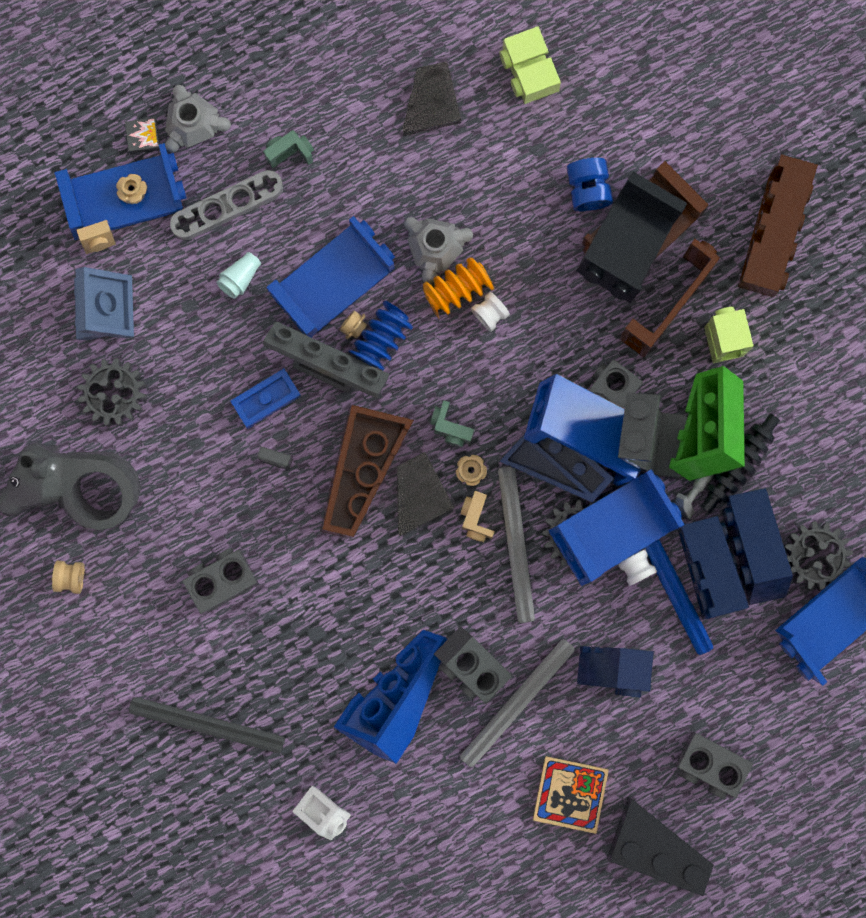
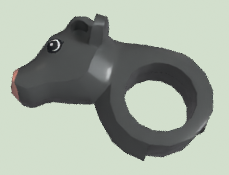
M39 442L25 446L21 451L18 462L10 474L7 486L0 494V511L6 516H15L27 508L59 503L66 514L79 526L90 531L103 533L104 529L113 528L124 521L138 503L141 491L139 476L130 462L113 452L60 453V445H50L47 447ZM90 472L105 473L112 477L121 489V506L116 510L103 511L89 505L81 493V477Z

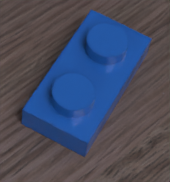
M283 368L232 399L231 403L246 428L249 429L300 398L301 395Z

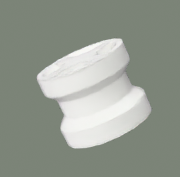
M492 292L485 295V299L481 304H475L471 307L474 316L490 332L496 328V323L500 319L505 320L510 316L507 308Z
M645 549L617 564L620 570L625 571L627 575L626 582L629 586L657 572L655 566L649 564L647 560L648 553Z

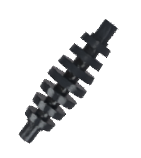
M769 414L762 424L754 423L750 427L754 435L744 434V442L746 443L744 445L745 466L725 471L723 476L719 473L714 474L712 480L716 483V486L710 483L706 486L705 490L708 492V496L701 504V509L711 514L718 503L726 504L728 502L726 492L735 495L739 491L733 484L734 482L741 486L748 482L741 472L750 477L755 474L756 470L749 462L760 466L762 458L756 452L766 455L769 449L764 442L768 444L773 443L775 437L772 435V431L780 422L776 416Z

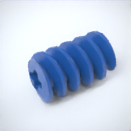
M383 301V306L387 311L377 309L376 316L380 321L374 319L369 321L368 325L372 331L363 330L361 332L366 342L361 340L354 342L359 352L348 351L352 357L382 371L385 368L381 364L380 359L389 361L392 359L387 349L390 348L397 351L399 349L394 339H406L401 329H413L408 320L409 317L388 301Z

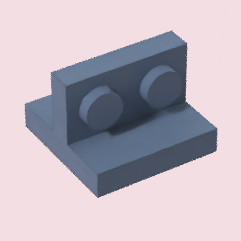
M87 267L75 269L76 339L91 340L104 336L117 338L134 337L132 275Z

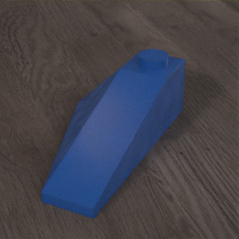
M422 630L396 656L397 666L385 675L379 672L373 678L378 685L369 694L363 697L358 693L350 701L334 725V728L374 755L397 764L415 735L441 663L434 653L448 639L444 636Z

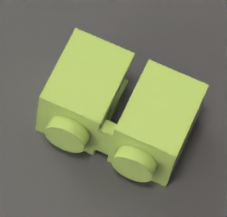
M539 26L505 38L503 40V50L499 52L504 68H510L515 77L511 79L514 94L516 97L522 96L524 104L559 92L561 84L551 57L546 58L545 56L549 51Z
M726 307L715 311L716 315L712 316L709 323L704 327L712 362L718 363L744 357L747 351L753 347L745 310L735 311L734 307Z

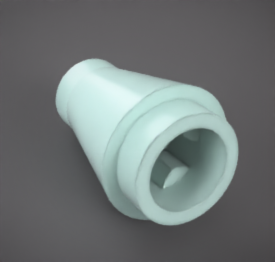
M247 252L242 258L219 274L220 278L216 282L218 287L233 299H236L238 295H243L261 262L252 253Z

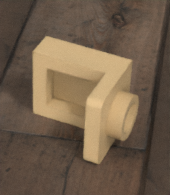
M107 220L77 229L80 242L86 254L102 251L116 245Z
M475 491L473 498L466 496L460 514L466 516L462 529L468 531L466 537L484 543L485 538H493L495 531L477 525L487 495Z

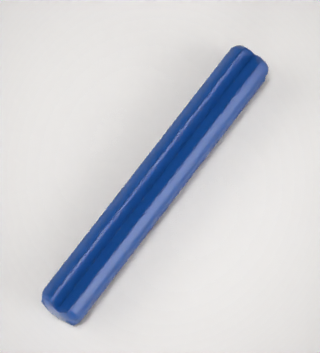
M658 539L644 549L648 553L651 564L655 566L656 574L696 653L703 655L713 649V644L662 543Z

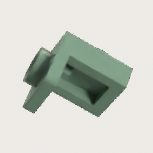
M292 130L283 137L277 136L270 140L263 153L273 169L297 151L305 162L310 165L313 163L311 152L314 149L304 135L299 138L296 132Z
M444 400L441 408L435 406L430 422L431 425L435 426L434 434L446 437L444 442L462 448L464 443L470 445L474 429L445 420L450 402Z

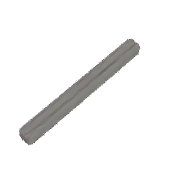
M507 466L499 468L498 475L517 620L519 623H528L534 621L535 615L515 468Z
M563 639L554 647L462 752L460 758L469 767L475 766L573 654L575 649L568 641Z

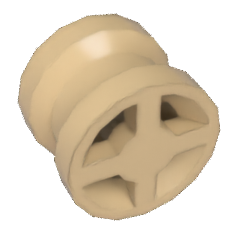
M57 560L52 576L53 592L70 590L74 594H80L83 589L84 563L75 562L73 565H68L65 561Z

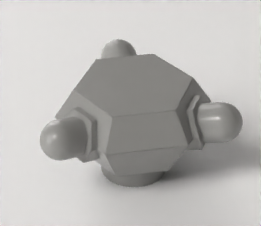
M176 85L173 88L174 98L172 99L173 102L169 103L165 127L169 137L165 142L167 152L175 153L180 146L191 147L213 138L214 133H217V131L226 132L230 129V121L227 118L219 117L220 114H217L218 109L196 93L191 94V92H187L183 85Z
M408 217L404 221V227L409 231L408 235L410 237L407 240L415 264L423 270L422 280L430 284L434 282V277L437 273H440V271L445 272L462 253L464 243L471 241L473 238L471 229H459L453 223L428 218L424 221H418L413 217Z

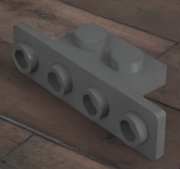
M279 322L273 324L263 341V346L293 359V368L347 393L353 387L377 398L389 377L388 373Z

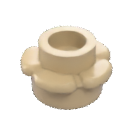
M129 174L126 178L122 177L116 184L118 198L128 204L141 202L147 192L145 181H142L141 177L136 174ZM133 186L134 190L130 191L128 188Z
M353 310L341 325L339 330L346 335L345 339H349L351 336L357 339L366 328L367 323L363 321L366 316L364 313L360 315Z
M477 455L460 458L457 463V478L461 482H466L469 486L479 484L480 480L484 479L487 474V467L483 464V459ZM470 467L474 468L473 473H469L468 469Z

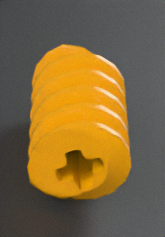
M467 258V269L458 263L455 266L456 275L451 270H446L444 272L445 281L440 276H435V287L428 282L423 283L424 295L438 319L439 309H442L447 315L451 314L450 303H453L460 309L461 297H464L469 303L472 302V291H475L480 297L483 296V285H486L491 291L494 290L490 277L479 261L477 263L473 258Z

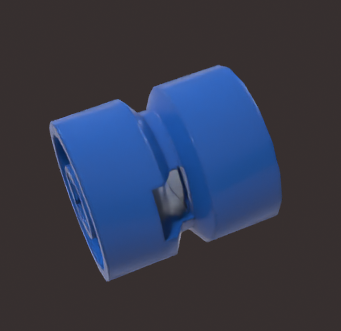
M587 158L567 165L569 185L574 187L571 191L574 211L584 212L603 209L613 204L611 185L605 183L609 178L606 159Z

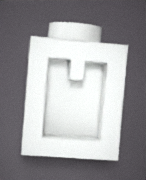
M311 786L292 811L318 835L329 840L343 832L347 825L346 821L351 816L350 813L337 806L314 786Z

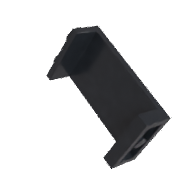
M633 171L619 192L576 272L583 275L588 282L598 284L607 289L615 298L631 303L643 287L641 284L673 224L682 214L687 203Z

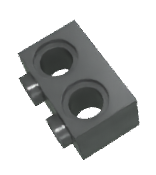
M613 359L608 366L605 363L599 366L592 376L596 382L588 391L624 408L627 393H636L643 381ZM610 376L619 377L622 380L623 388L618 391L611 390L607 385V378Z
M232 548L226 549L215 556L217 561L205 567L204 563L187 571L189 577L182 581L201 615L211 612L259 585L241 550L233 551ZM232 563H238L242 568L240 578L235 581H230L226 576V569ZM203 579H211L214 584L213 592L208 596H201L198 592L199 583Z
M461 626L434 653L442 662L438 668L452 681L457 676L463 682L459 688L472 700L478 696L487 704L512 677ZM465 653L463 659L457 662L458 657ZM485 673L484 677L480 681H477L479 676Z
M691 732L674 766L681 769L680 777L695 785L698 780L709 784L708 791L725 800L727 795L737 798L754 763L695 732ZM695 751H701L705 755V764L699 769H694L690 764V757ZM730 766L734 771V778L730 783L722 784L719 780V772L723 767Z

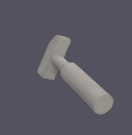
M713 475L696 479L693 483V488L687 496L681 493L677 494L676 505L683 517L691 519L695 513L691 503L698 493L706 488Z

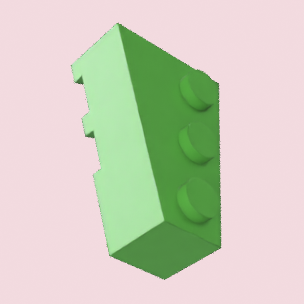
M724 366L696 374L685 410L689 413L684 430H679L677 437L680 441L676 458H671L669 468L689 481L745 466L743 380Z

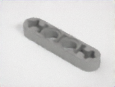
M266 170L176 212L170 220L171 230L180 240L193 239L277 199L283 192L282 179L274 171ZM269 178L271 182L277 181L273 192L269 193L267 189H263L258 192L260 199L255 200L254 193L249 186L254 184L256 190L264 186L265 179ZM240 191L246 192L250 196L248 204L243 207H237L232 202L233 196ZM209 205H218L222 210L220 217L216 220L207 219L204 215L205 209ZM198 211L200 219L205 224L200 227L198 221L189 225L190 231L186 233L183 229L177 230V227L180 226L179 220L185 218L187 222L196 219L193 214Z

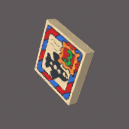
M545 756L532 820L596 834L609 769Z

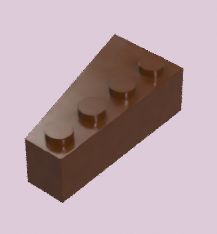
M781 154L770 170L738 283L739 288L773 298L779 290L784 291L789 277V273L785 272L788 261L793 260L796 252L797 243H794L797 232L801 231L805 220L803 212L813 191L814 185L812 183L818 167L817 164Z
M351 405L348 410L320 532L349 539L354 537L414 420Z

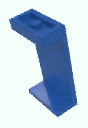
M165 143L159 144L161 152L159 156L71 179L67 169L55 172L69 228L75 240L79 239L77 229L107 220L112 231L175 214L183 209L181 200L187 199L182 180L175 182L173 172L179 171L174 153L167 154ZM129 174H136L141 177L142 181H145L147 192L141 202L128 204L118 198L116 184L120 178H126ZM130 186L128 190L132 191L134 187Z
M354 216L349 219L350 226L281 283L274 280L266 287L269 294L300 331L311 338L395 269L394 262L392 261L395 256L384 243L381 246L377 244L372 238L375 235L374 231L364 220L359 222Z
M554 374L539 383L524 435L525 440L535 444L548 437L615 471L616 475L613 484L617 486L636 479L641 471L618 458L625 409L558 374Z
M651 469L548 531L578 582L583 586L685 524L681 519L680 509L675 503L670 501L665 493V485L662 479L655 475Z
M863 556L775 630L782 639L779 643L780 647L790 658H796L799 663L796 668L807 681L813 679L822 686L825 685L827 680L819 670L866 631V558Z

